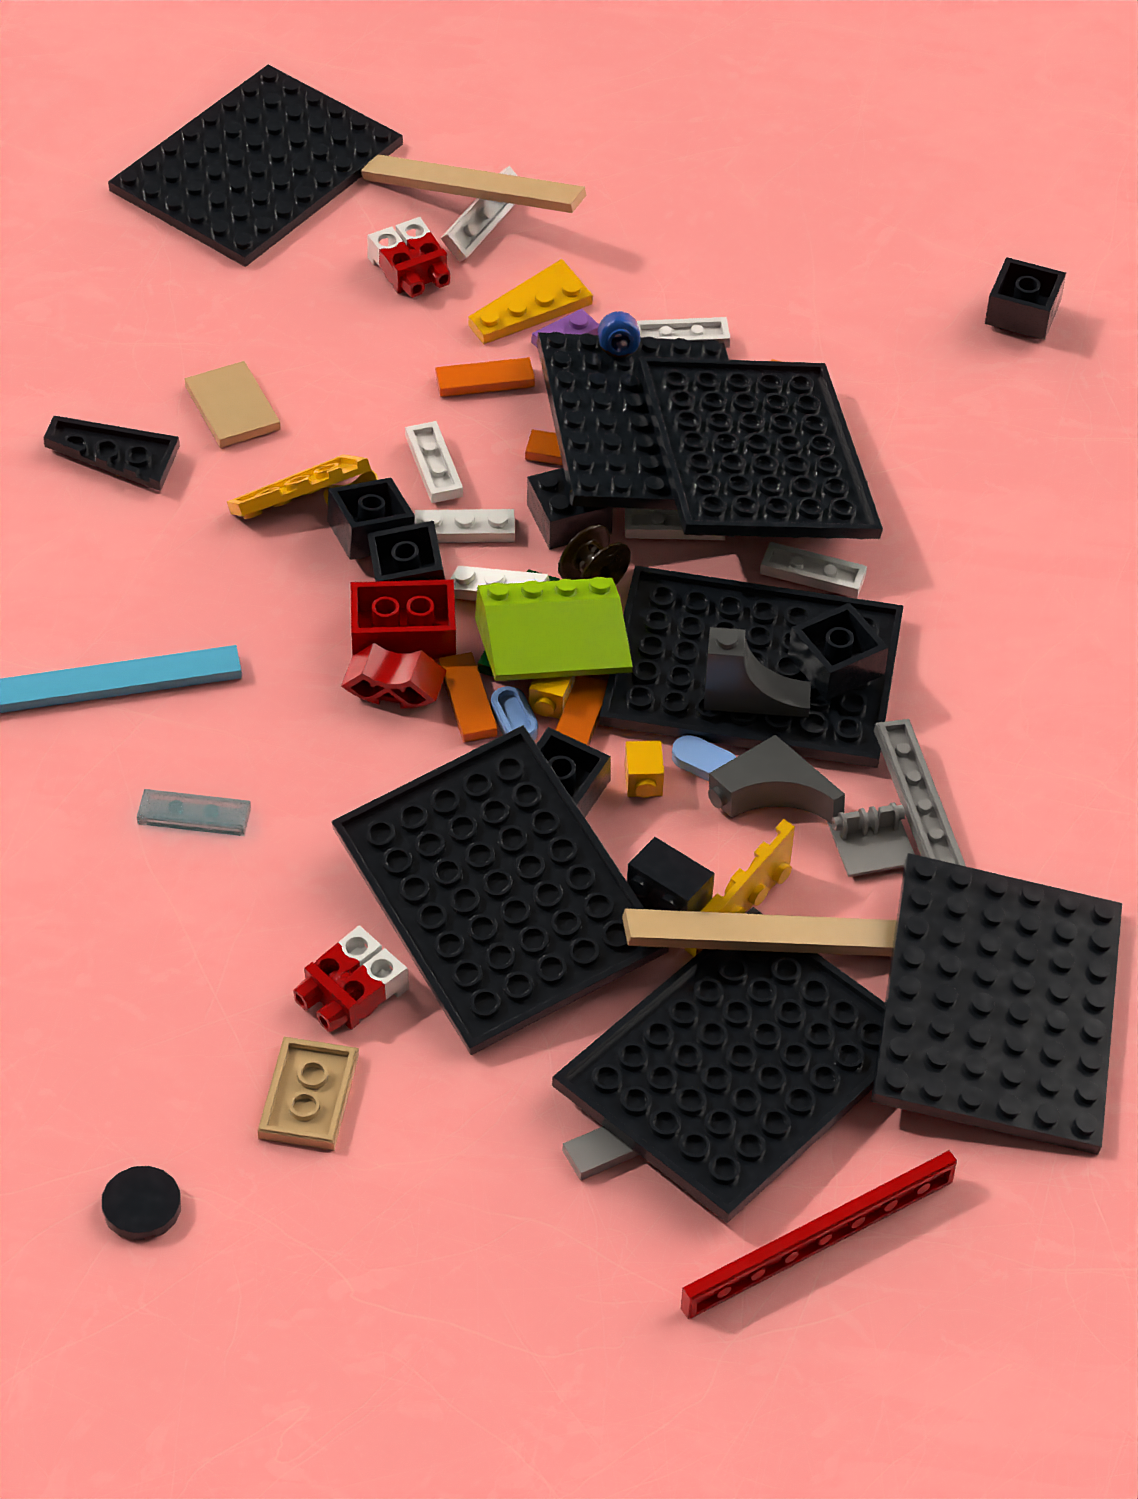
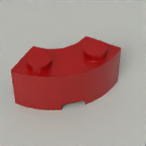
M373 643L352 656L341 687L353 695L379 705L381 700L400 703V708H417L436 701L447 670L422 650L411 654H402L385 650Z

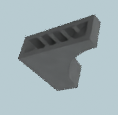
M710 627L703 710L809 718L811 682L784 677L761 664L748 647L745 630Z
M776 735L709 773V799L716 808H721L731 818L758 808L791 807L811 812L832 824V817H837L839 812H844L845 793Z

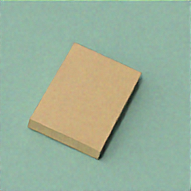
M245 361L184 378L187 391L220 448L281 430L277 415Z
M283 1037L258 1127V1139L335 1151L359 1057V1048Z

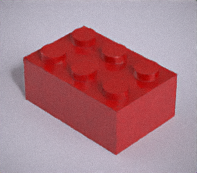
M454 579L350 582L352 656L373 643L395 653L411 654L422 650L432 659L456 655Z

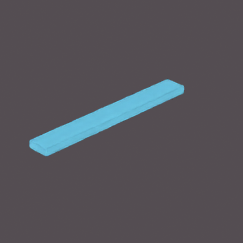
M232 645L1 678L0 713L241 679L242 672L237 646Z

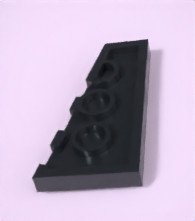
M56 415L53 416L43 437L44 445L49 449L159 491L162 490L180 447L178 436Z

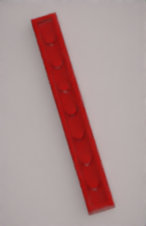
M948 1150L682 1287L680 1309L687 1319L693 1318L951 1184L954 1178L957 1159Z

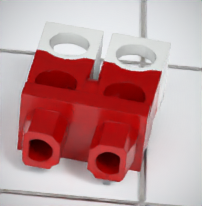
M421 217L395 225V230L391 226L367 235V258L373 265L378 264L387 280L393 284V289L397 294L406 292L413 298L425 291V284L433 282L439 288L450 284L447 253L441 248ZM410 229H416V236H409L406 232ZM388 238V246L381 245L379 241Z
M359 925L320 956L315 963L311 962L304 968L305 979L293 990L295 1002L304 1010H308L319 1001L324 1005L316 1012L317 1020L329 1033L343 1024L352 1030L360 1024V1019L368 1017L378 1005L393 994L399 997L409 990L408 968L386 948L382 950V945Z

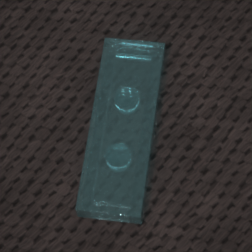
M144 789L137 813V823L139 825L245 836L251 811V801Z

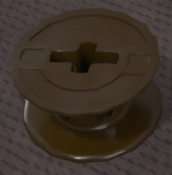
M599 524L589 526L579 532L562 552L558 563V573L562 579L570 580L592 579L594 577L613 578L616 586L628 569L631 561V551L626 544L620 542L610 544V533L605 526Z

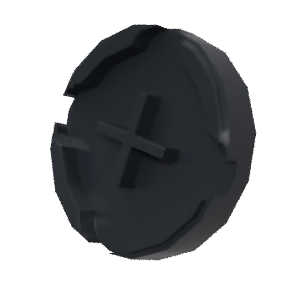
M134 1166L119 1172L107 1183L102 1193V1213L108 1227L120 1237L134 1241L145 1240L144 1237L154 1234L157 1237L166 1233L176 1223L181 1212V1193L175 1179L164 1170L152 1166Z

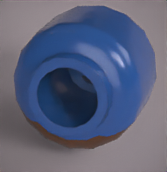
M623 311L609 313L599 324V343L602 350L609 356L626 358L638 349L641 341L639 325L636 319L629 313Z

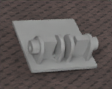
M893 802L888 806L879 807L878 811L874 806H871L867 813L864 808L849 813L839 812L837 817H832V824L827 821L848 877L904 867L907 854H915L901 819H905L903 805H896Z

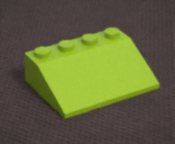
M594 577L592 579H560L558 581H526L524 583L478 585L475 621L495 681L632 672L633 666L621 600L613 578Z

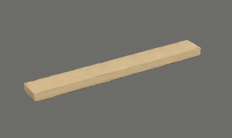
M379 154L361 170L363 180L567 213H573L587 196L585 186Z
M625 909L622 916L628 946L892 956L896 920L647 909Z

